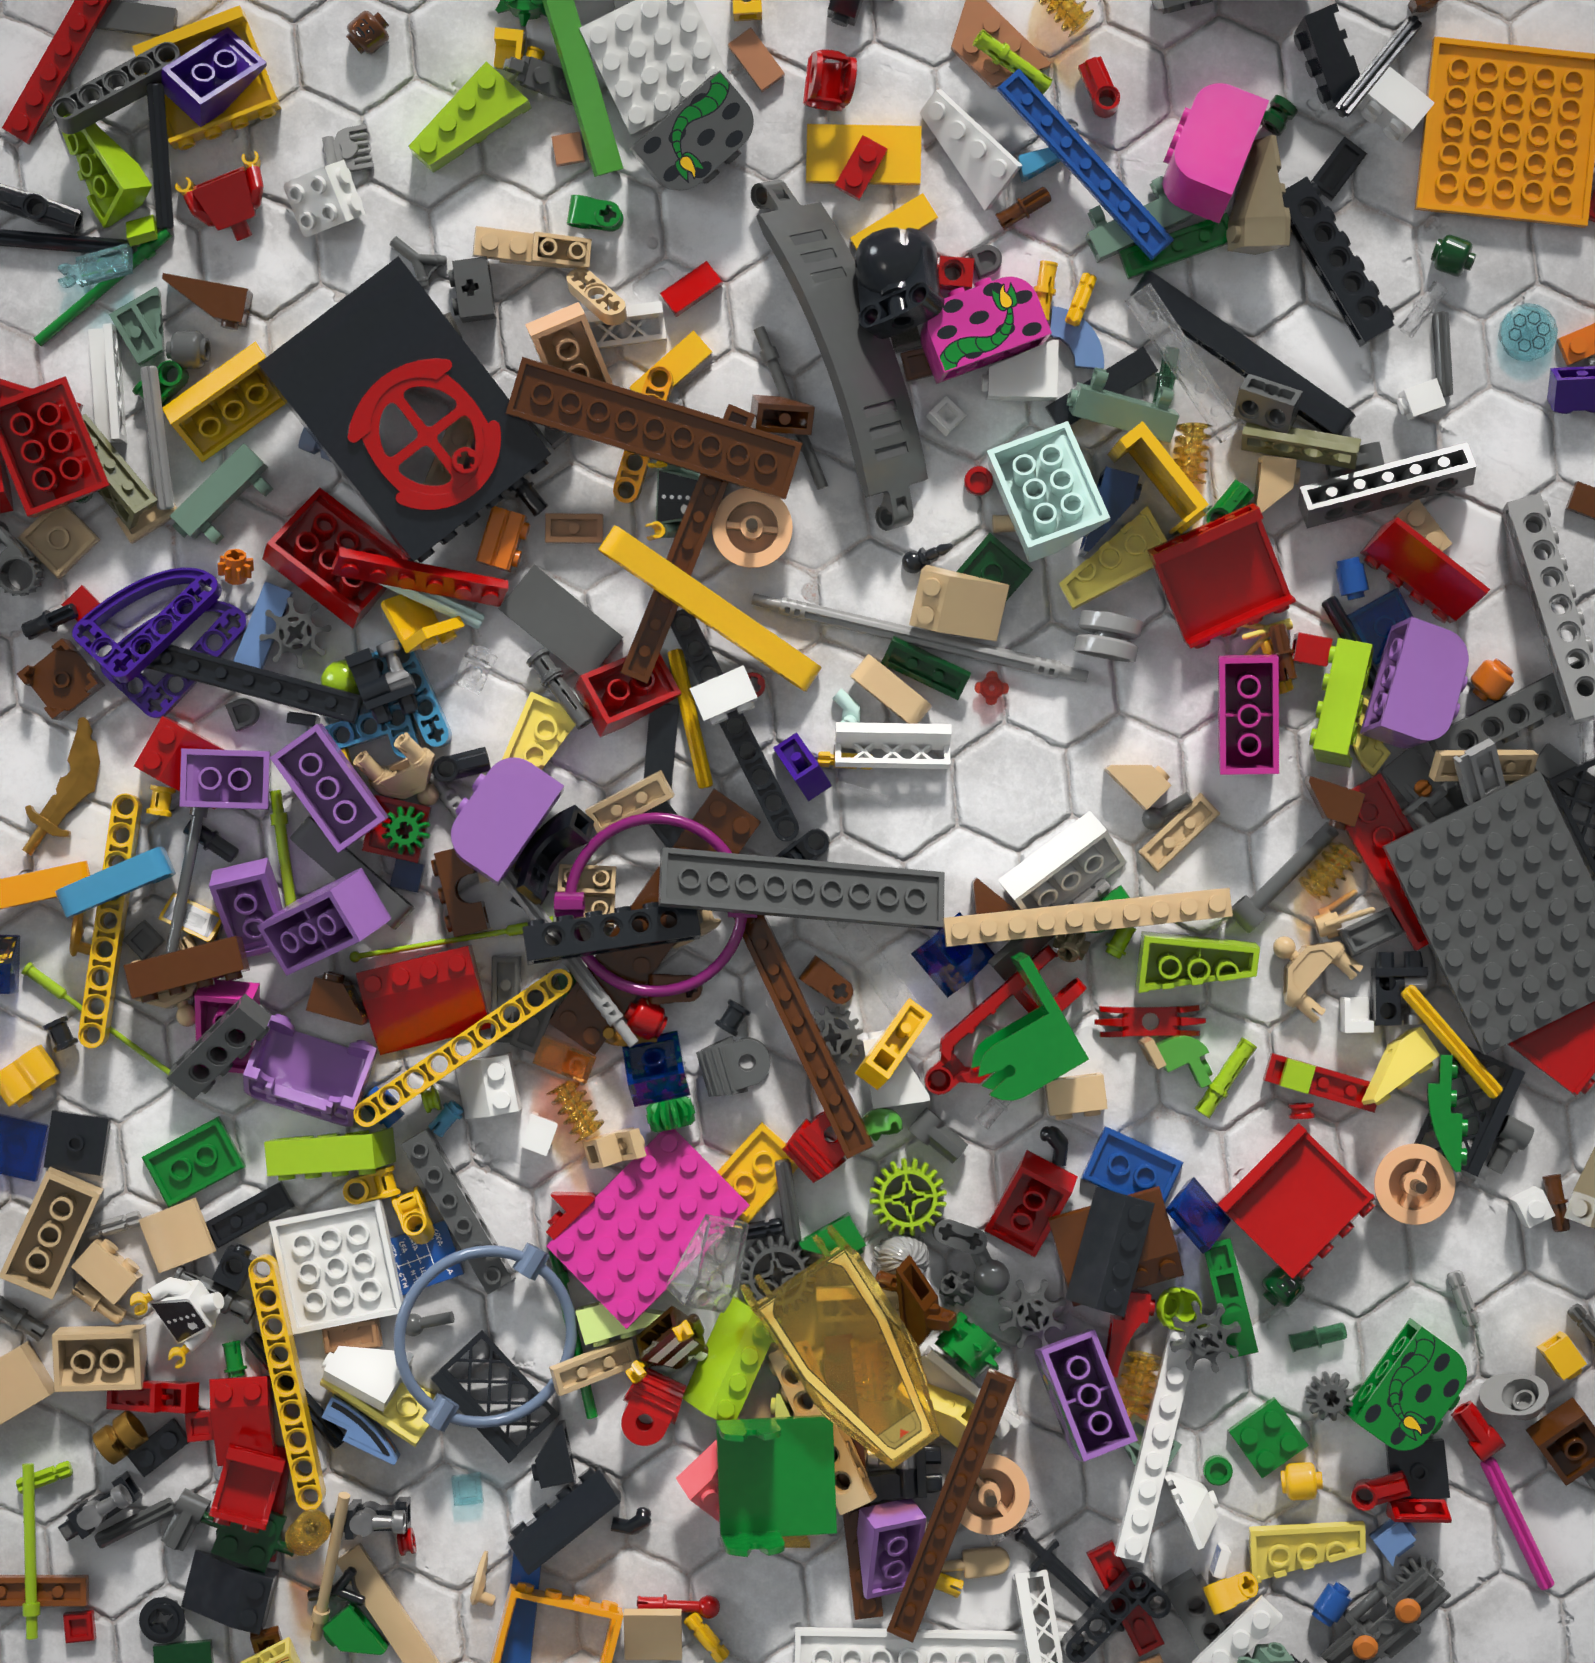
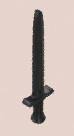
M1021 1527L1015 1532V1540L1024 1544L1037 1556L1029 1566L1031 1572H1036L1042 1564L1088 1607L1098 1599L1052 1553L1054 1549L1059 1547V1542L1056 1539H1053L1044 1548L1031 1536L1028 1528ZM1120 1623L1116 1630L1120 1632L1125 1630L1122 1623Z

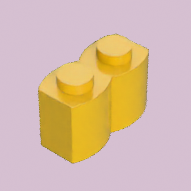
M42 1045L35 1046L0 1070V1095L8 1107L15 1104L19 1108L34 1098L32 1093L38 1088L45 1091L57 1082L55 1077L61 1072Z

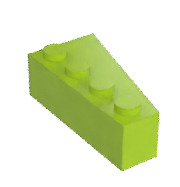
M486 61L408 147L412 154L434 173L462 155L465 150L474 144H479L485 140L488 135L500 127L503 128L509 124L512 119L521 113L524 114L532 109L530 102Z
M1338 638L1336 646H1331L1328 663H1332L1330 674L1325 673L1323 678L1322 690L1326 691L1324 701L1318 702L1316 718L1320 719L1317 729H1312L1309 745L1313 746L1316 761L1351 768L1353 758L1350 757L1349 748L1350 745L1356 744L1358 734L1356 717L1360 718L1364 702L1362 691L1366 690L1374 653L1372 644Z
M1141 931L1135 988L1138 993H1143L1150 990H1165L1178 986H1193L1213 981L1220 982L1256 977L1260 947L1256 942Z
M393 1127L389 1129L382 1128V1130L369 1133V1130H360L345 1133L344 1136H341L340 1132L318 1135L317 1138H314V1135L276 1138L264 1142L267 1176H278L279 1181L295 1179V1174H305V1179L322 1177L323 1172H331L332 1177L347 1176L351 1170H358L359 1175L376 1173V1168L396 1162Z

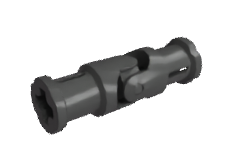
M182 1265L179 1266L173 1277L185 1281L199 1280L210 1294L215 1292L221 1293L224 1298V1306L220 1309V1312L223 1314L230 1313L243 1319L245 1324H249L256 1311L254 1301L238 1295L236 1291L213 1281L207 1276L203 1275L200 1277L185 1270V1267Z

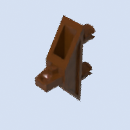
M910 1254L897 1267L896 1275L882 1270L877 1273L875 1281L879 1282L876 1288L891 1292L895 1291L898 1295L900 1322L889 1319L888 1321L895 1339L902 1341L903 1356L906 1364L933 1330L950 1331L957 1323V1313L939 1306L937 1294Z

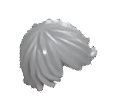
M897 1233L888 1235V1238L881 1240V1244L874 1247V1258L871 1259L875 1263L874 1267L877 1268V1272L882 1270L895 1275L897 1267L909 1254L922 1273L929 1267L930 1261L929 1251L923 1237L918 1236V1238H915L911 1235L903 1234L902 1236Z

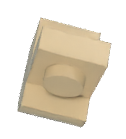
M630 1127L582 1141L589 1169L603 1168L621 1161L647 1156L645 1140L640 1134L639 1128Z

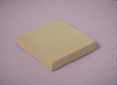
M67 505L39 516L18 537L58 579H61L101 540Z
M624 1609L625 1660H682V1609Z

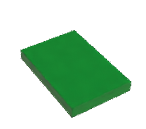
M220 1116L142 1157L168 1208L246 1167Z

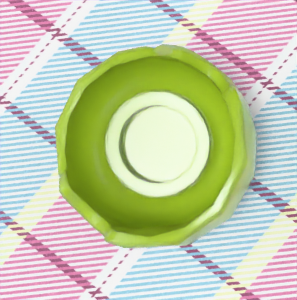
M345 659L331 663L324 670L321 676V685L360 695L351 669L348 667Z
M1169 1287L1159 1295L1156 1303V1317L1163 1326L1185 1332L1180 1328L1174 1327L1172 1318L1176 1316L1184 1322L1192 1320L1195 1312L1191 1303L1197 1301L1200 1306V1313H1202V1302L1192 1290L1183 1287Z

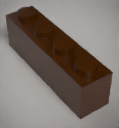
M233 936L124 965L131 999H141L142 1003L159 1000L158 995L169 992L170 996L186 993V987L197 985L198 989L215 985L214 980L225 977L226 981L243 978L242 972L250 971L243 939L240 936Z

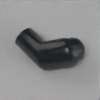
M1055 1126L1043 1127L1040 1131V1138L1042 1141H1047L1054 1149L1052 1163L1058 1166H1066L1068 1139Z
M640 1507L636 1511V1516L631 1519L613 1516L611 1531L636 1535L649 1527L652 1521L650 1519L651 1511L648 1508Z

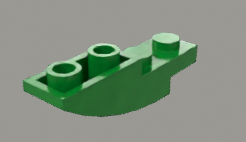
M1440 1055L1438 1083H1427L1429 1116L1435 1137L1444 1157L1455 1172H1461V1166L1467 1165V1148H1462V1137H1467L1468 1119H1463L1462 1113H1451V1107L1457 1106V1090H1452V1078H1457L1458 1061H1452L1453 1055Z
M1231 1239L1203 1244L1217 1304L1222 1303L1225 1308V1313L1220 1317L1221 1323L1230 1325L1237 1321L1241 1327V1332L1230 1334L1226 1339V1343L1237 1347L1239 1352L1237 1357L1258 1353Z

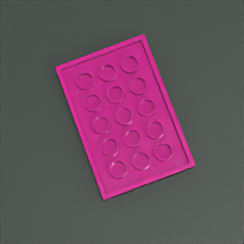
M675 1129L660 1132L645 1147L647 1156L632 1160L555 1240L552 1239L546 1245L626 1329L750 1207L733 1187Z

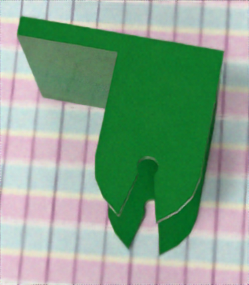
M1018 952L1010 958L1039 1007L985 1038L977 1046L971 1069L980 1066L978 1077L994 1073L981 1086L993 1090L989 1096L1008 1101H1014L1031 1094L1089 1060L1030 956L1022 952Z
M832 1414L716 1421L720 1539L727 1554L748 1557L752 1552L751 1550L759 1549L760 1552L771 1556L785 1550V1542L782 1537L837 1534Z

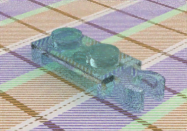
M126 243L76 257L75 265L71 266L68 263H64L58 266V270L63 275H66L64 278L58 279V283L63 288H70L76 283L81 287L133 274V249Z

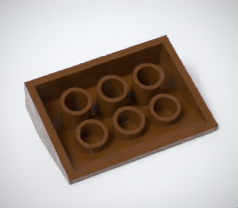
M1157 1186L1129 1194L1128 1196L1155 1203L1132 1290L1184 1276L1160 1187ZM1090 1206L1048 1218L1067 1290ZM1071 1301L1073 1307L1082 1305V1304H1079V1303H1076V1302Z

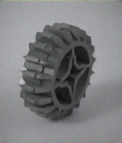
M780 1235L779 1244H774L773 1237L768 1236V1246H765L762 1240H758L757 1246L760 1249L759 1251L753 1247L748 1248V1252L753 1258L743 1256L742 1262L749 1265V1267L739 1268V1273L748 1275V1277L740 1279L739 1282L740 1285H750L743 1291V1294L745 1296L752 1293L755 1294L750 1300L752 1305L756 1304L759 1299L763 1303L772 1297L764 1293L756 1283H769L773 1285L778 1297H775L774 1314L777 1311V1305H782L783 1313H787V1303H791L792 1307L797 1309L798 1302L796 1298L803 1302L807 1301V1296L803 1293V1290L810 1293L813 1292L814 1288L807 1284V1282L816 1281V1276L808 1274V1272L815 1270L816 1266L812 1263L806 1264L812 1258L811 1253L801 1256L804 1249L800 1245L796 1250L793 1248L795 1239H791L788 1245H784V1236ZM778 1252L789 1254L799 1265H784L779 1259ZM769 1254L770 1267L767 1270L761 1271L760 1274L754 1275L753 1272L757 1262L763 1256ZM774 1261H776L777 1268H780V1272L784 1270L786 1273L782 1275L781 1288L778 1281H775V1277L772 1279L769 1276L774 1272ZM802 1274L797 1288L786 1295V1281L794 1278L795 1275Z

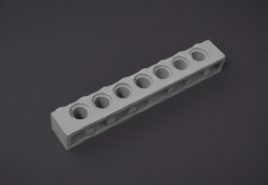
M1541 493L1509 501L1502 510L1569 725L1595 719V664L1591 656L1593 644L1591 638L1585 636L1582 627L1585 625L1583 612L1580 608L1577 609L1575 605L1576 590L1573 582H1568L1565 573L1568 570L1566 558L1563 554H1559L1557 544H1559L1558 532L1555 527L1551 528L1548 517H1551L1549 504L1546 500L1543 501ZM1533 522L1537 524L1539 532L1532 533L1528 531L1526 523ZM1534 550H1544L1548 555V559H1538L1534 554ZM1543 577H1553L1556 581V586H1546L1543 582ZM1551 604H1561L1564 607L1565 613L1556 614L1553 612ZM1560 631H1570L1573 635V641H1564L1560 637ZM1568 658H1578L1581 661L1582 667L1580 669L1572 668L1568 663ZM1577 685H1586L1590 690V696H1581L1577 691Z

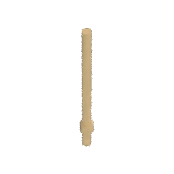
M340 1492L338 1496L317 1605L313 1607L311 1616L313 1626L310 1638L313 1641H320L322 1639V1628L329 1619L330 1608L328 1605L350 1500V1494L347 1492Z

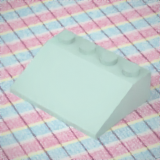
M1068 421L987 450L988 467L1029 563L1057 553L1110 521L1108 511Z

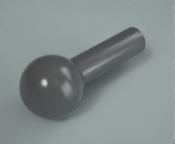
M1185 792L1161 808L1151 807L1144 811L1142 822L1146 828L1157 830L1163 826L1166 817L1193 802V799L1188 792Z
M451 1311L421 1317L418 1314L411 1313L407 1322L406 1335L417 1336L424 1328L454 1323V1314Z

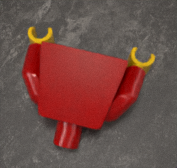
M254 151L256 158L253 162H247L245 154H242L244 166L198 185H195L188 177H185L188 181V186L184 190L178 183L175 184V189L184 196V201L195 218L207 226H215L218 231L231 227L236 241L243 240L252 235L246 220L256 216V209L262 203L264 184L259 168L261 160L256 151Z

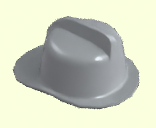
M1498 1374L1488 1378L1482 1384L1479 1396L1484 1408L1490 1412L1500 1415H1512L1518 1420L1526 1421L1537 1417L1545 1410L1549 1397V1388L1545 1381L1538 1376Z

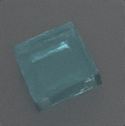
M481 1472L452 1475L454 1506L484 1502Z

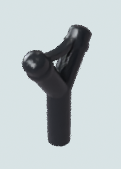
M348 1567L338 1581L332 1585L330 1598L337 1596L355 1605L362 1606L366 1598L360 1594L356 1586L355 1575L357 1570L354 1567ZM350 1582L354 1591L346 1589ZM320 1588L308 1590L307 1596L309 1601L318 1600Z

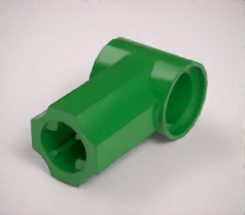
M1235 479L1210 511L1206 513L1203 518V525L1211 522L1212 514H1219L1223 517L1245 507L1254 497V494L1247 486Z

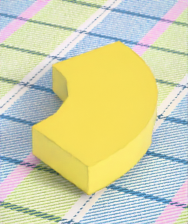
M1364 697L1362 714L1360 718L1356 717V722L1358 723L1356 744L1351 746L1361 766L1371 776H1374L1391 752L1384 746L1383 742L1360 734L1369 700Z

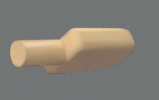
M1000 1546L964 1549L961 1553L962 1559L945 1561L942 1573L964 1570L966 1579L997 1576L1003 1574L1008 1569L1010 1558L1007 1551Z

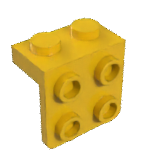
M401 594L381 602V607L406 653L421 648L425 651L434 647L439 642L446 644L457 637L456 632L465 626L460 616L439 622L432 608Z

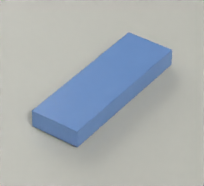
M265 581L234 662L261 669L264 668L274 639L261 641L259 636L261 634H272L276 629L275 621L267 617L265 612L266 610H271L275 616L283 617L288 608L287 598L292 597L293 592Z

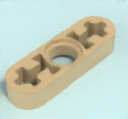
M577 268L567 274L569 292L602 322L613 326L619 325L626 320L625 301L591 271L585 268ZM596 294L604 295L599 299L590 298L591 296Z

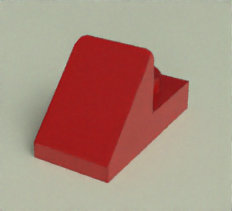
M552 1192L551 1197L565 1212L562 1213L558 1210L547 1221L550 1227L546 1233L555 1240L595 1200L596 1195L593 1192Z

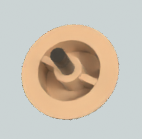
M741 488L727 495L720 502L712 522L713 539L720 553L730 562L746 568L763 567L777 560L787 549L792 537V518L785 503L778 497L748 488Z
M1422 1144L1403 1145L1389 1152L1380 1162L1374 1178L1375 1195L1382 1209L1393 1219L1410 1225L1425 1224L1440 1217L1451 1204L1455 1193L1454 1172L1448 1160L1437 1150Z
M987 1453L960 1523L969 1530L984 1535L1006 1532L1019 1523L1026 1513L1030 1499L1028 1481L1021 1468L1007 1457Z

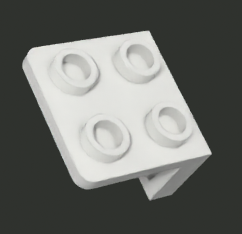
M344 160L289 180L283 185L297 223L305 237L366 215L362 200L352 181L351 172Z

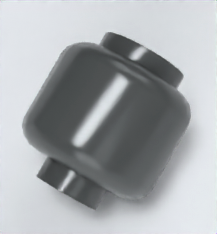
M198 331L175 332L171 341L166 343L167 358L178 363L183 369H199L204 366L205 362L210 360V342Z

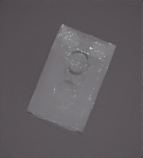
M705 1215L665 1285L684 1307L725 1312L738 1289L749 1224L745 1221Z

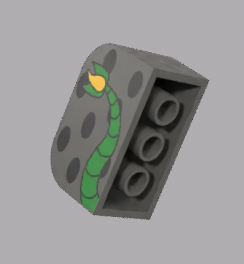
M719 70L705 80L633 144L629 150L661 186L671 190H688L694 188L702 181L704 184L709 183L720 173L717 168L723 162L730 164L741 154L739 148L747 142L753 130V114L748 103Z

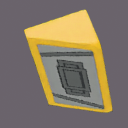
M175 892L172 893L158 917L159 920L170 925L177 895ZM188 899L182 930L206 942H214L222 925L219 913Z

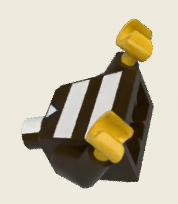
M671 1306L637 1335L636 1341L640 1358L635 1360L631 1365L632 1367L625 1371L633 1384L640 1382L647 1375L646 1371L652 1366L680 1369L693 1358L703 1361L708 1355V1346L705 1345L703 1337L704 1327L699 1316L694 1313L687 1316L676 1307Z

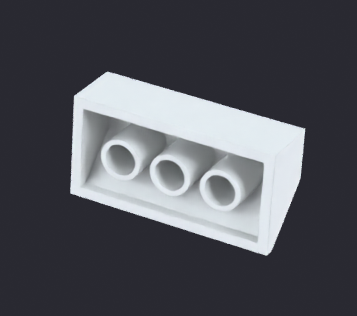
M1089 811L1015 868L1007 872L998 881L1019 910L1048 907L1051 904L1053 906L1073 904L1072 900L1089 887H1095L1093 884L1100 878L1106 879L1127 862L1108 831Z

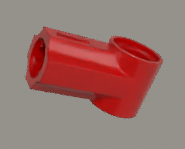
M1093 57L1080 64L1078 70L1092 100L1094 113L1101 118H1109L1117 111L1120 102V92L1114 87L1102 57ZM1104 96L1112 99L1113 105L1104 106L1099 102V99Z
M1468 1401L1461 1404L1451 1414L1468 1438L1469 1446L1482 1462L1506 1446L1503 1439L1491 1424L1488 1425L1473 1402Z
M1401 1470L1373 1479L1366 1478L1357 1481L1354 1485L1351 1499L1356 1508L1362 1511H1369L1376 1505L1411 1496L1407 1477L1404 1471ZM1367 1489L1373 1494V1498L1363 1500L1359 1497L1358 1491Z

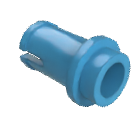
M451 1100L449 1103L445 1102L443 1104L444 1109L428 1125L430 1130L435 1129L433 1132L439 1137H443L457 1119L460 1120L462 1118L461 1114L464 1112V1109L454 1100Z

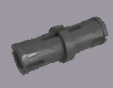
M0 1295V1317L11 1324L10 1327L14 1330L18 1328L39 1342L49 1326L29 1315V1310L26 1308L20 1309Z

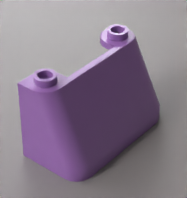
M281 1014L272 1015L267 1025L270 1028L268 1033L261 1041L256 1040L244 1070L243 1085L245 1093L257 1100L337 1125L352 1127L355 1123L354 1109L362 1102L377 1054V1048L365 1040H357V1042L350 1043L349 1047H345L297 1032L290 1018Z

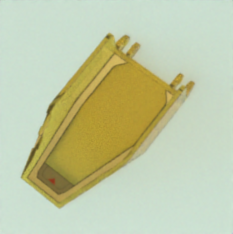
M830 1225L827 1227L828 1234L838 1247L829 1252L822 1238L815 1235L812 1239L823 1254L822 1258L772 1292L760 1274L755 1276V1282L766 1295L759 1301L755 1300L752 1291L745 1284L740 1286V1289L751 1311L820 1413L886 1465L894 1469L941 1436L933 1402L930 1399L927 1377L922 1366L920 1348L862 1257Z

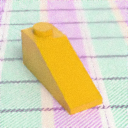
M909 998L864 1058L855 1074L876 1090H879L889 1080L932 1014Z

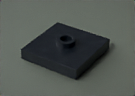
M52 1110L44 1167L101 1176L103 1174L111 1118Z
M1443 1439L1426 1440L1421 1446L1407 1451L1396 1450L1385 1444L1388 1474L1403 1470L1409 1483L1411 1496L1401 1499L1450 1498L1445 1443Z

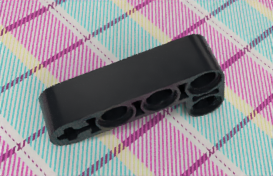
M1137 1567L1126 1568L1064 1634L1061 1640L1062 1650L1072 1662H1084L1138 1604L1153 1618L1160 1619L1167 1616L1171 1610L1169 1597L1142 1570ZM1136 1576L1141 1577L1140 1586L1130 1589V1580ZM1162 1597V1603L1158 1608H1150L1149 1605L1152 1598ZM1121 1598L1122 1604L1120 1608L1110 1610L1109 1604L1111 1600ZM1093 1620H1102V1626L1098 1631L1089 1630ZM1083 1631H1084V1632L1087 1634V1636L1090 1638L1089 1641H1087V1639L1082 1636L1081 1633H1082ZM1075 1642L1076 1644L1080 1645L1081 1648L1077 1651L1076 1649H1073L1071 1645Z

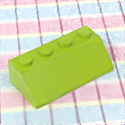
M730 1293L706 1343L708 1355L703 1361H698L683 1395V1400L716 1420L738 1419L774 1338L771 1330L756 1309L758 1306L752 1305L750 1302ZM774 1314L779 1323H781V1316Z

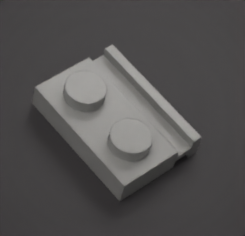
M1490 738L1464 751V755L1453 757L1463 799L1467 805H1471L1473 802L1506 787L1496 744Z

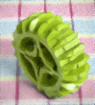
M901 1158L902 1167L897 1168L895 1161H891L890 1165L893 1171L889 1173L885 1167H882L880 1170L885 1178L874 1177V1181L880 1187H870V1192L878 1194V1197H872L869 1201L873 1205L879 1204L872 1212L873 1215L884 1214L879 1219L881 1225L885 1224L888 1220L890 1221L887 1228L888 1231L892 1232L895 1226L898 1225V1234L903 1236L905 1227H909L910 1235L914 1236L915 1226H919L920 1231L925 1233L926 1228L923 1223L927 1221L930 1226L934 1227L936 1223L931 1216L935 1215L939 1218L943 1216L942 1212L936 1209V1207H946V1201L940 1200L938 1197L947 1195V1191L945 1189L937 1190V1187L944 1184L942 1178L933 1181L938 1172L936 1169H933L927 1174L926 1171L929 1166L927 1162H924L919 1169L917 1168L918 1160L916 1158H913L911 1166H907L906 1158ZM910 1174L923 1178L929 1184L931 1190L914 1188L911 1185ZM901 1175L902 1184L897 1192L890 1193V1195H884L889 1183ZM906 1183H908L911 1194L916 1193L917 1195L911 1198L910 1211L905 1199L900 1200V1197L905 1195ZM926 1199H931V1203L925 1213L915 1218L916 1205L919 1202L926 1201ZM892 1203V1205L903 1206L906 1219L894 1216L885 1204Z

